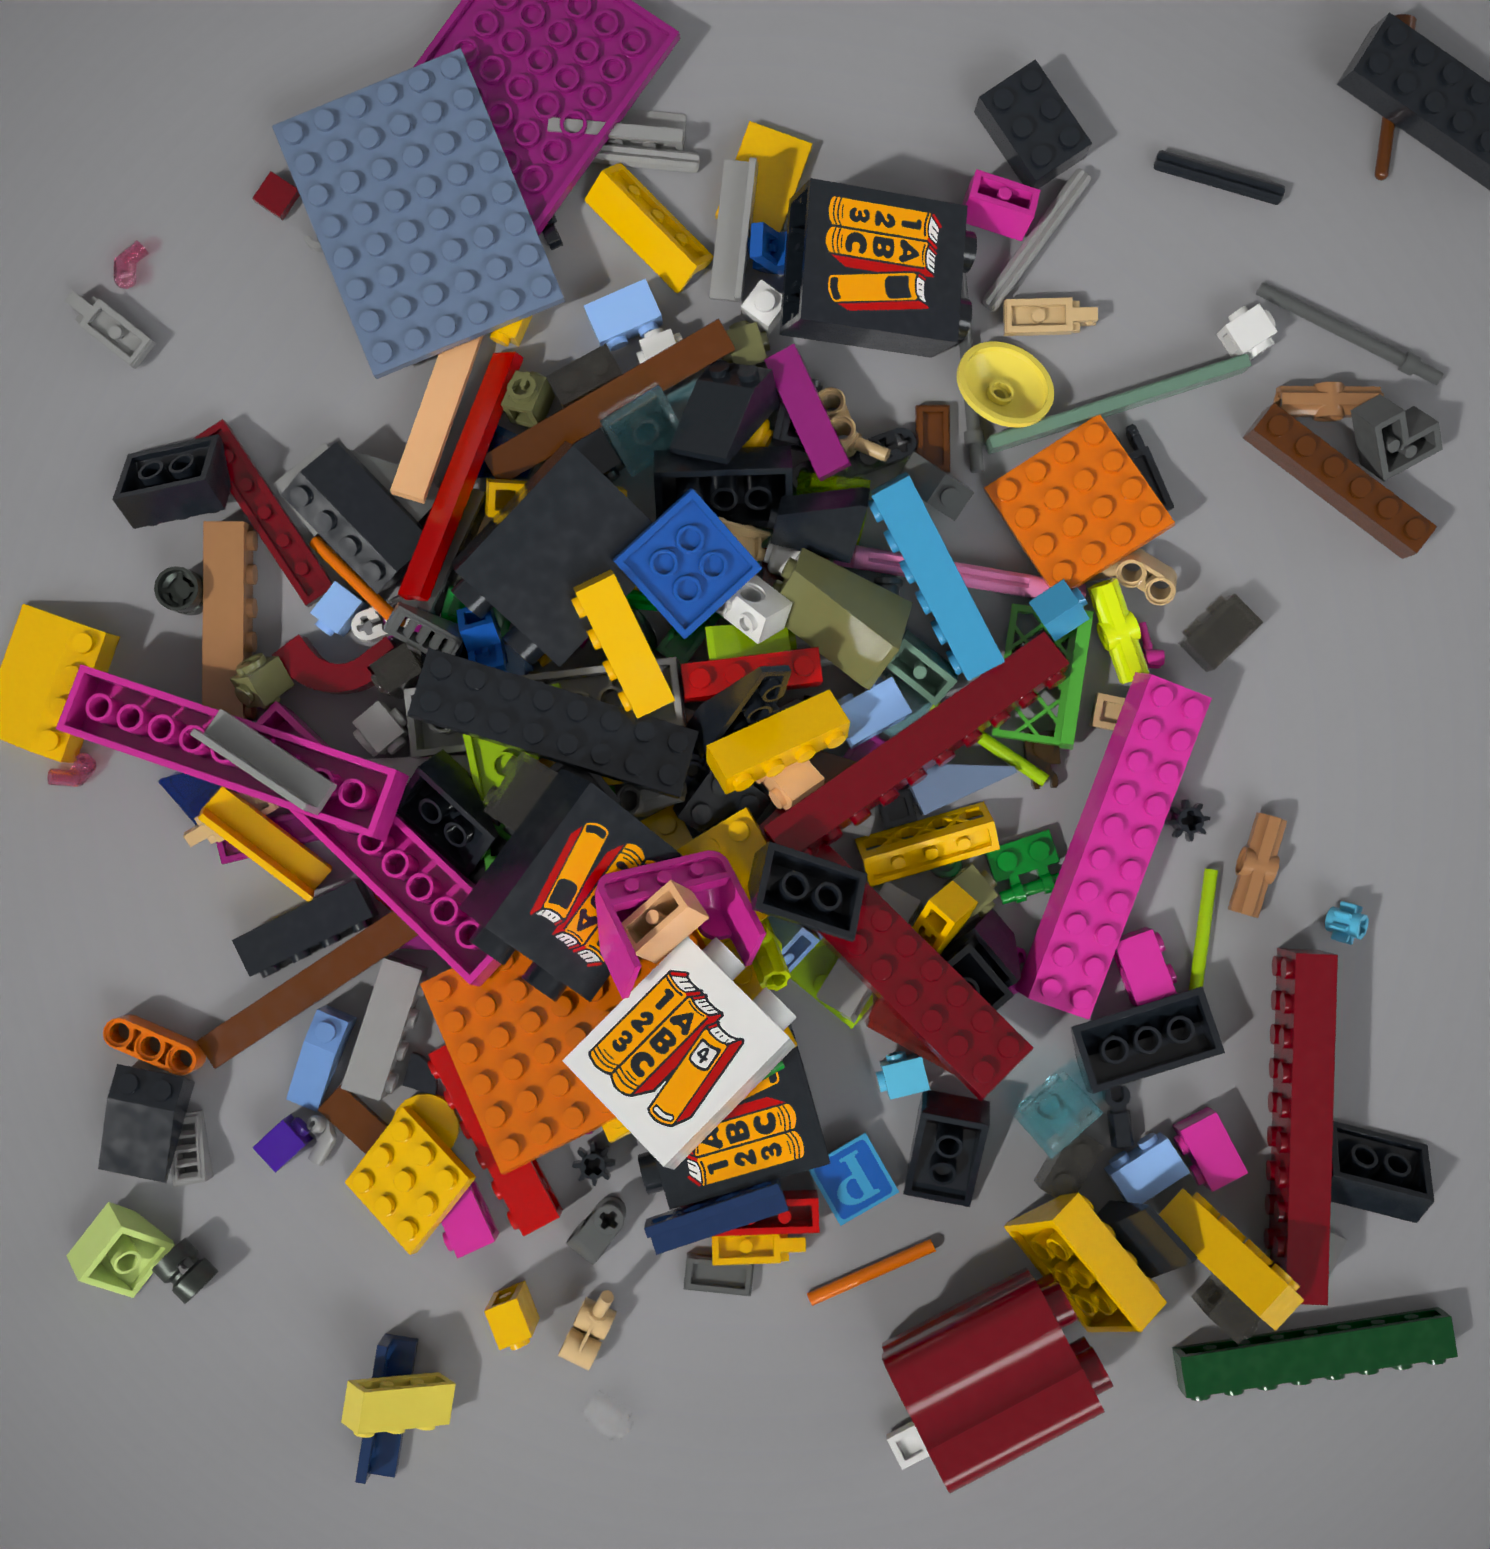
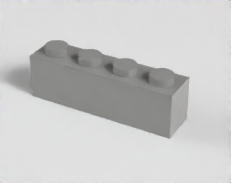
M391 955L383 958L341 1089L378 1101L386 1097L387 1093H393L399 1076L394 1073L397 1062L404 1060L409 1047V1042L405 1041L408 1028L414 1029L418 1020L420 1010L415 1009L419 996H425L420 983L430 979V977H426L428 967Z

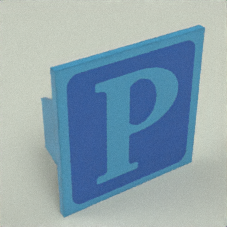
M866 1132L828 1153L831 1164L809 1170L840 1226L899 1193Z

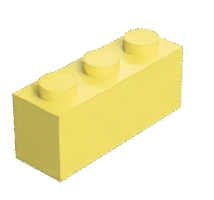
M439 1372L348 1380L341 1423L352 1430L355 1436L363 1438L373 1437L375 1433L379 1432L402 1434L406 1429L413 1428L425 1431L434 1430L435 1426L450 1424L456 1383Z

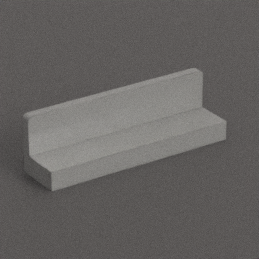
M630 109L622 121L617 123L611 130L606 143L683 151L687 117L685 114ZM553 117L548 119L547 131L562 133L560 128L561 118ZM566 118L564 121V129L569 133H576L583 126V120ZM587 120V130L584 134L597 135L606 122Z
M750 157L749 162L724 159L709 298L713 300L743 303L749 256L747 242L749 236H751L759 167L757 158Z
M219 710L205 732L194 728L190 733L191 736L306 812L319 815L338 786L225 710Z
M885 882L878 893L911 927L924 909L921 900L889 882ZM838 959L816 996L820 1001L839 1011L843 1017L855 1023L873 992Z

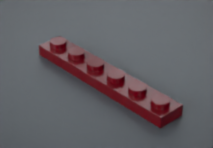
M222 419L194 438L199 439L217 434L220 435L232 486L231 494L304 604L310 607L323 597L333 582L228 423Z

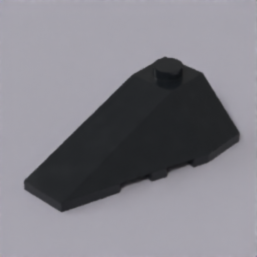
M789 665L760 666L702 703L695 710L686 728L699 731L695 747L701 759H706V745L779 712L780 709L777 702L778 699L784 696L791 675Z

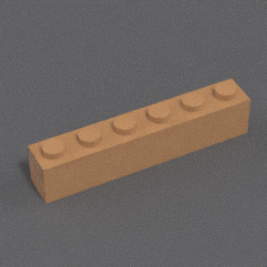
M203 521L202 705L216 710L222 709L231 715L252 721L256 718L257 707L246 708L245 704L239 701L230 678L237 674V665L251 657L252 652L257 650L256 632H253V618L257 617L258 605L256 598H253V585H256L258 581V569L253 564V551L258 549V535L256 531H253L254 527L245 521Z

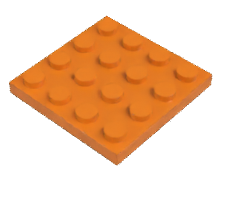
M1101 415L1091 418L984 487L985 493L1049 588L1063 579L1071 590L1079 587L1175 526V521Z

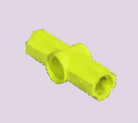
M1118 579L1103 580L1087 588L1099 621L1096 625L1099 639L1105 650L1110 653L1119 682L1122 684L1132 682L1135 672L1149 674L1148 666L1138 640L1141 638L1140 628L1133 613L1128 611Z
M766 918L761 921L766 935L752 965L762 989L767 987L769 990L778 991L787 986V981L791 975L781 952L782 943L775 936L769 919Z

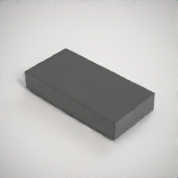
M687 1253L683 1289L751 1296L754 1264L713 1266L712 1255Z

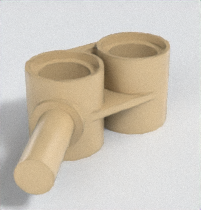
M833 387L821 390L819 396L826 410L837 408L834 411H827L838 436H848L845 439H840L848 458L853 456L856 451L886 462L891 450L862 438V435L856 432V425L853 419H851L843 392Z
M1141 548L1089 580L1095 581L1116 577L1121 585L1128 588L1137 587L1145 592L1147 600L1154 605L1170 603L1175 597L1177 586L1175 570ZM1128 563H1135L1140 569L1130 571L1124 566ZM1157 581H1164L1169 586L1164 589H1159L1155 587L1153 583Z
M603 1291L597 1302L588 1297L585 1298L575 1318L573 1327L570 1328L559 1351V1357L588 1371L590 1370L602 1344L600 1340L605 1339L617 1311L609 1308L614 1300V1295L611 1291Z

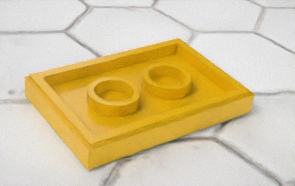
M749 121L735 160L749 162L750 157L757 158L759 167L752 223L764 222L777 232H782L788 216L789 199L797 191L813 143ZM719 206L715 214V219H718Z

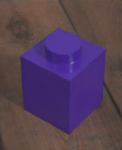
M290 1114L282 1119L252 1148L276 1173L314 1138L309 1134L310 1130L307 1129V1124L301 1118H294Z

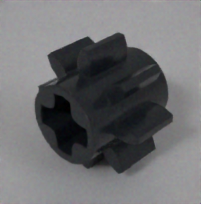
M1184 799L1181 801L1182 808L1170 807V812L1173 814L1171 820L1165 821V824L1172 825L1175 829L1172 833L1173 838H1178L1182 833H1185L1186 841L1192 842L1194 840L1193 833L1197 832L1203 835L1207 833L1202 827L1204 821L1210 820V817L1203 816L1201 813L1202 803H1197L1193 808H1190L1189 800ZM1187 816L1193 817V823L1182 825V818Z
M592 1141L590 1149L587 1151L579 1147L577 1153L582 1157V1160H576L572 1164L573 1168H580L579 1181L584 1180L586 1177L592 1180L593 1186H596L598 1178L601 1176L606 1180L610 1179L611 1174L606 1167L614 1166L616 1160L608 1159L609 1146L604 1147L602 1150L597 1148L595 1141ZM599 1158L601 1160L599 1167L595 1166L593 1169H590L587 1166L590 1160L593 1161Z

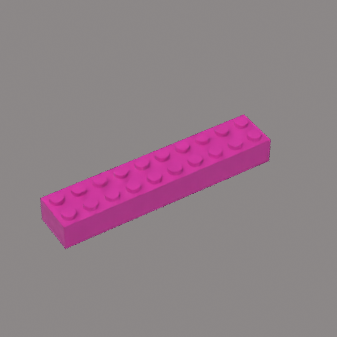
M80 664L56 730L386 842L409 779L408 775L396 769L234 716L338 785L319 815L306 812L190 735L194 728L205 732L219 710Z
M1135 672L1022 969V978L1016 985V991L1028 999L1088 1020L1090 1019L1212 700L1211 697L1153 674Z
M277 701L255 722L330 747L290 708ZM290 810L468 984L482 986L501 965V963L469 941L480 923L459 909V907L475 887V884L456 869L397 813L387 840L383 842Z

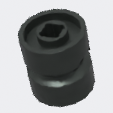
M178 566L166 568L158 575L155 580L154 592L156 599L162 606L190 616L203 612V576Z
M186 1238L170 1250L152 1269L165 1284L170 1282L173 1284L172 1292L184 1304L191 1300L219 1272L206 1258L199 1259L197 1257L198 1250ZM182 1263L189 1268L184 1274L178 1269Z

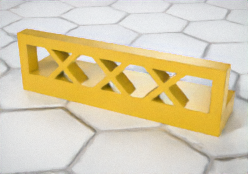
M984 801L873 833L869 837L863 836L855 839L865 873H867V881L871 887L1000 849L995 822ZM978 815L982 816L980 818H976L973 820H966L968 818H972ZM946 826V828H942L939 830L935 829L937 827ZM910 835L914 836V837H911V838H908V839H902L903 837H906V836H910ZM876 845H881L880 847H877V848L870 849V850H867V851H866V848H869V847H872V846H876Z

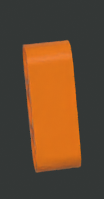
M128 1014L114 1018L107 1022L103 1029V1038L110 1047L175 1075H187L202 1067L206 1060V1055L197 1041L136 1015ZM121 1023L125 1024L129 1029L128 1039L122 1038L119 1034L118 1029ZM152 1036L160 1042L161 1048L159 1053L154 1052L150 1047L149 1042ZM182 1050H186L191 1054L192 1063L190 1066L183 1064L180 1055Z

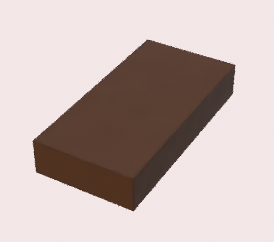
M916 405L915 437L917 444L915 452L949 474L950 405Z
M341 1084L319 1107L318 1111L361 1151L367 1154L388 1124L356 1094L341 1089Z

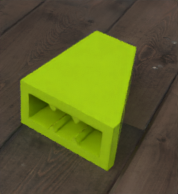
M734 625L705 627L709 661L797 649L796 635L788 630L787 627L759 644Z

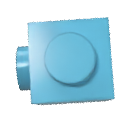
M897 1051L887 1054V1060L880 1061L882 1071L876 1072L880 1092L887 1091L890 1100L930 1090L923 1059L919 1052L906 1055V1051Z

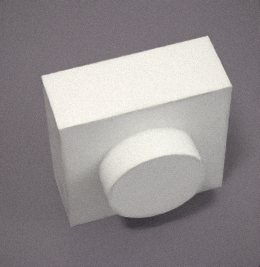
M913 1421L886 1434V1439L902 1470L929 1457Z

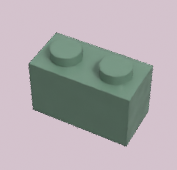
M908 629L904 632L899 651L887 666L889 670L935 706L954 686L959 676L947 660Z

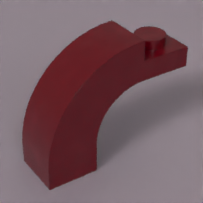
M298 634L274 652L272 656H279L289 676L300 684L321 692L342 695L358 693L380 683L382 680L374 670L376 668L383 670L396 660L394 655L400 649L393 639L385 636L355 660L334 664L325 660L307 637Z

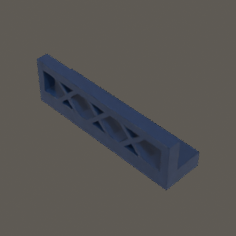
M775 1179L647 1218L644 1230L647 1238L651 1237L656 1255L789 1210L780 1181Z
M385 1333L377 1345L372 1378L412 1375L419 1339ZM379 1432L375 1433L373 1437H362L356 1483L366 1484L371 1474L395 1478L398 1471L404 1433L391 1434Z

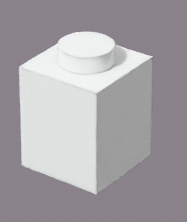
M761 279L741 305V318L748 321L749 324L757 322L759 331H766L768 337L781 319L782 294Z

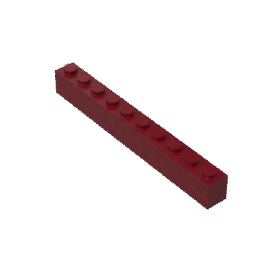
M1045 632L1041 633L1005 658L1004 663L976 678L765 825L764 835L770 842L814 856V849L823 843L829 846L836 842L844 834L841 830L851 823L854 826H858L872 815L871 809L880 803L884 807L893 802L900 795L898 790L908 783L913 787L924 780L928 775L926 772L928 769L936 764L939 767L947 764L956 756L954 751L964 744L969 748L977 743L984 736L982 732L992 725L994 728H998L1011 717L1010 712L1020 706L1022 709H1025L1038 699L1037 693L1045 687H1048L1049 690L1057 687L1066 679L1064 674L1070 663Z

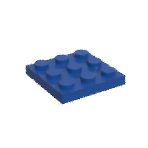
M692 488L613 559L615 564L684 639L762 569L760 564Z

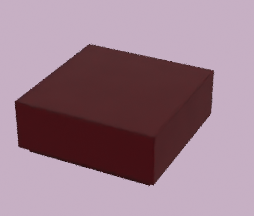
M270 171L252 199L255 203L283 221L300 194L296 187Z

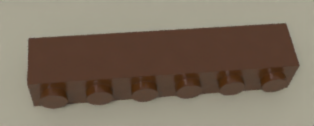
M1275 403L1262 411L1243 436L1245 441L1401 559L1417 554L1438 527Z

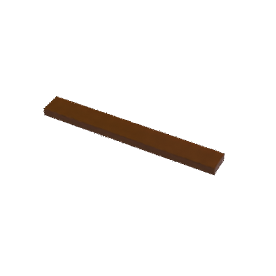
M718 318L486 453L484 461L495 479L511 480L551 457L565 441L570 444L575 443L736 349Z
M392 911L198 1039L197 1043L213 1068L216 1069L417 937L418 934Z

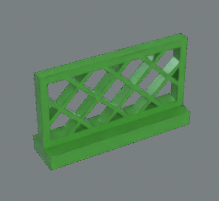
M1012 603L1004 659L1010 656L1012 651L1021 644H1027L1029 642L1028 639L1043 629L1070 664L1064 674L1066 679L1057 686L1061 691L1058 700L1047 706L1037 693L1039 696L1037 700L1044 708L1043 711L1028 721L1019 707L1015 708L1014 710L1025 724L1015 731L1001 730L1000 726L998 728L993 727L992 737L1060 746L1059 748L1073 750L1094 611L1085 610L1090 619L1061 639L1054 641L1032 606ZM1018 613L1033 615L1040 625L1024 636L1016 626ZM1016 632L1020 639L1013 644ZM1069 639L1066 651L1061 644ZM1059 705L1056 717L1051 710ZM1048 713L1056 724L1054 737L1039 735L1032 724ZM1029 728L1033 734L1022 733V731Z

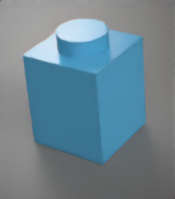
M1064 579L1029 601L1054 641H1057L1090 619L1083 608L1088 604L1078 587L1071 590Z

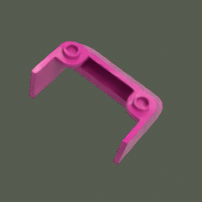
M711 850L608 873L599 879L595 890L600 952L622 999L629 998L642 966L622 926V922L670 880L693 891L708 914L709 918L698 927L699 932L710 940H713L715 937L719 940L731 938L744 965H752L766 932L756 912L752 910V905L733 868L723 854Z

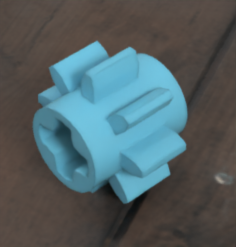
M1341 901L1340 908L1333 906L1329 909L1325 919V929L1333 932L1331 935L1332 940L1352 945L1354 938L1361 940L1365 936L1369 919L1367 915L1361 914L1362 906Z

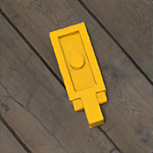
M788 1234L712 1236L713 1266L776 1264L789 1261V1253L806 1252V1237L788 1238Z

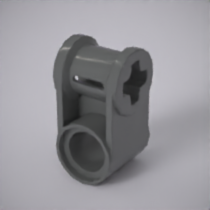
M616 1196L604 1197L587 1218L576 1227L566 1244L592 1265L595 1264L624 1225V1218L626 1217L625 1203ZM611 1211L616 1213L615 1218L611 1217L609 1220L604 1218L605 1213L609 1214Z

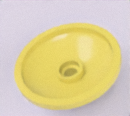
M983 342L971 347L959 362L957 368L959 390L968 405L986 420L1001 426L1021 428L1038 423L1049 412L1054 401L1052 379L1045 367L1033 355L1022 348L1004 342Z

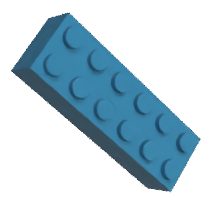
M904 472L872 489L870 493L873 499L869 500L868 505L877 523L882 520L885 521L888 530L883 532L893 553L901 552L904 560L900 561L899 564L909 584L916 582L920 590L916 591L915 595L925 615L933 613L935 620L930 623L940 644L943 645L948 642L951 649L946 651V654L957 675L964 673L967 681L1004 663L1005 661L909 474Z

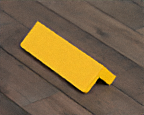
M621 162L601 171L585 197V202L675 293H680L695 273L709 266L714 256Z
M221 786L200 811L198 819L307 902L313 899L315 889L332 871L330 864L231 789Z

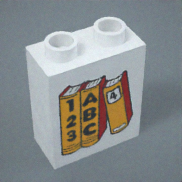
M686 937L631 991L629 998L623 999L562 1060L663 1167L673 1170L796 1046L784 1030L797 1017L767 987L751 1000L733 982L746 967L716 937L703 950L689 937Z

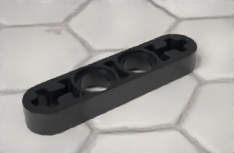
M896 428L868 438L866 440L881 445V441H885V447H889L895 444L896 437L900 436L902 441L908 440L909 444L905 448L906 452H901L899 448L892 449L890 458L886 462L878 459L876 463L870 465L862 462L860 452L856 451L853 456L849 457L851 466L847 468L845 474L841 476L832 475L825 482L815 477L812 479L811 486L806 487L804 482L798 483L797 480L801 478V471L806 470L808 475L816 472L810 460L802 462L793 469V488L799 494L815 493L904 461L915 450L917 444L916 437L909 429Z

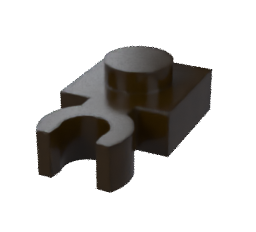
M1055 730L1040 731L1038 734L1054 737ZM1023 741L1024 758L1050 775L1048 777L1050 779V787L1057 788L1058 777L1052 771L1051 765L1061 764L1059 746ZM1031 780L1033 790L1040 789V785Z

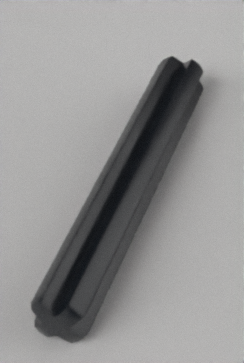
M1160 150L1157 153L1153 168L1157 171L1274 205H1278L1282 201L1285 193L1284 185L1164 150Z

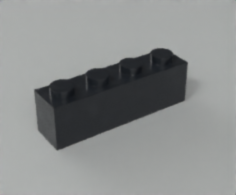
M354 879L233 939L232 942L249 977L260 973L262 978H266L282 970L279 965L280 963L290 958L293 963H296L312 955L310 948L320 943L323 948H326L341 941L340 933L352 928L353 932L357 933L373 924L371 918L379 915L364 882L361 879Z

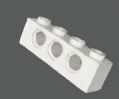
M755 575L716 612L759 644L785 628L793 603Z

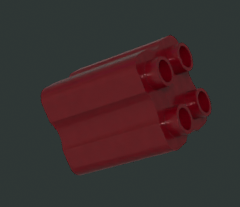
M1024 1268L882 1343L884 1351L882 1361L950 1494L1105 1412L1097 1395L1114 1386L1092 1346L1090 1347L1085 1336L1070 1344L1066 1339L1062 1328L1076 1322L1078 1318L1057 1280L1055 1281L1051 1273L1035 1280L1029 1270Z

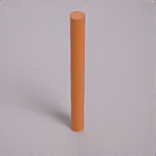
M320 536L312 538L309 545L387 621L394 608L379 594H376ZM405 619L402 621V623H401V625H400L401 627H403V626L405 625V623H406V620H405Z
M928 1239L808 1292L807 1296L811 1305L814 1306L936 1252L931 1239Z

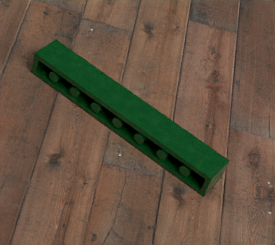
M1439 1307L1172 1347L1178 1388L1186 1399L1190 1398L1194 1401L1207 1400L1211 1395L1220 1393L1228 1396L1241 1395L1244 1393V1390L1253 1388L1263 1391L1274 1390L1278 1388L1279 1384L1285 1383L1307 1385L1312 1382L1311 1379L1340 1380L1345 1378V1374L1357 1372L1361 1375H1373L1383 1368L1391 1367L1396 1370H1406L1412 1368V1364L1425 1362L1430 1365H1439L1445 1363L1446 1359L1458 1357L1452 1316Z

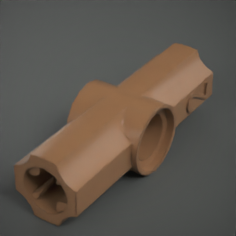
M1321 382L1313 386H1279L1276 388L1273 403L1294 418L1312 417L1314 421L1331 422L1341 420L1344 417L1352 418L1350 410L1379 394L1384 396V393H1382L1381 387L1344 386L1342 382Z
M1256 812L1247 846L1241 849L1236 862L1235 873L1238 876L1228 910L1255 918L1259 917L1267 887L1272 884L1279 869L1280 858L1277 854L1286 828V820Z

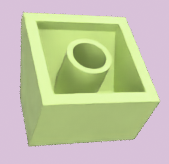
M108 1202L66 1256L78 1281L134 1298L153 1274V1267L175 1244L172 1239L136 1211Z

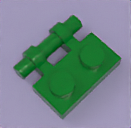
M1049 829L999 845V850L985 853L994 881L997 883L1007 879L1010 889L998 892L1002 905L1014 901L1018 904L1027 901L1026 897L1041 892L1045 894L1052 892L1059 872L1051 875L1047 866L1060 862ZM1036 870L1039 879L1021 884L1018 875Z

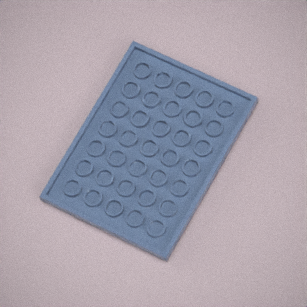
M461 48L272 125L369 366L376 379L565 302Z

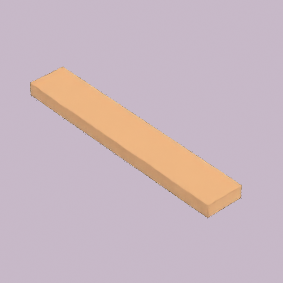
M483 336L438 354L390 489L392 495L425 504Z

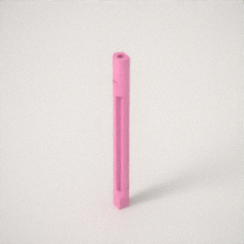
M856 545L850 563L838 560L833 561V563L843 567L905 577L899 564L904 558L899 552L893 553L892 551ZM954 562L968 588L1032 599L1049 589L1042 576ZM1082 584L1078 589L1086 597V584Z

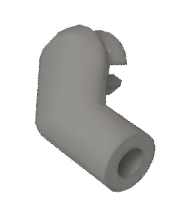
M319 1114L311 1116L307 1121V1129L311 1130L317 1141L308 1159L314 1164L323 1166L337 1141V1135L333 1124L324 1115Z

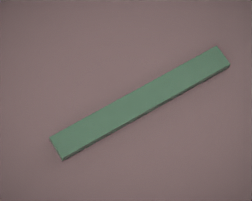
M1248 354L1239 355L1043 418L1031 426L1012 428L990 435L985 446L988 455L1080 426L1099 415L1102 418H1106L1243 374L1252 365Z

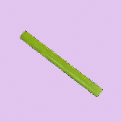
M982 732L984 736L977 742L979 745L1009 765L1014 766L1015 769L1040 786H1043L1050 775L986 732Z
M1204 869L1189 990L1202 987L1204 983L1218 870Z

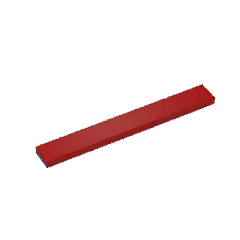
M516 351L493 353L398 591L397 595L405 600L429 601L503 413L501 403L507 392L508 383L513 378L515 371H519L523 362V357Z

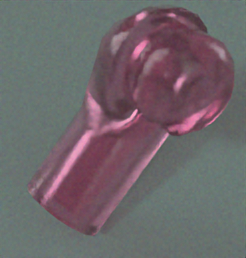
M138 240L114 259L113 277L116 285L120 288L129 289L135 285L137 263L149 254Z
M81 753L75 757L77 761H74V765L69 770L51 768L47 777L48 784L71 787L82 786L96 771L95 759L87 753Z

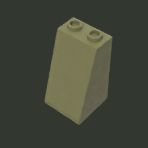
M802 548L796 559L791 557L788 559L781 573V576L784 577L783 580L776 579L772 586L793 603L785 627L812 648L819 647L821 655L861 686L870 690L900 649L913 602Z

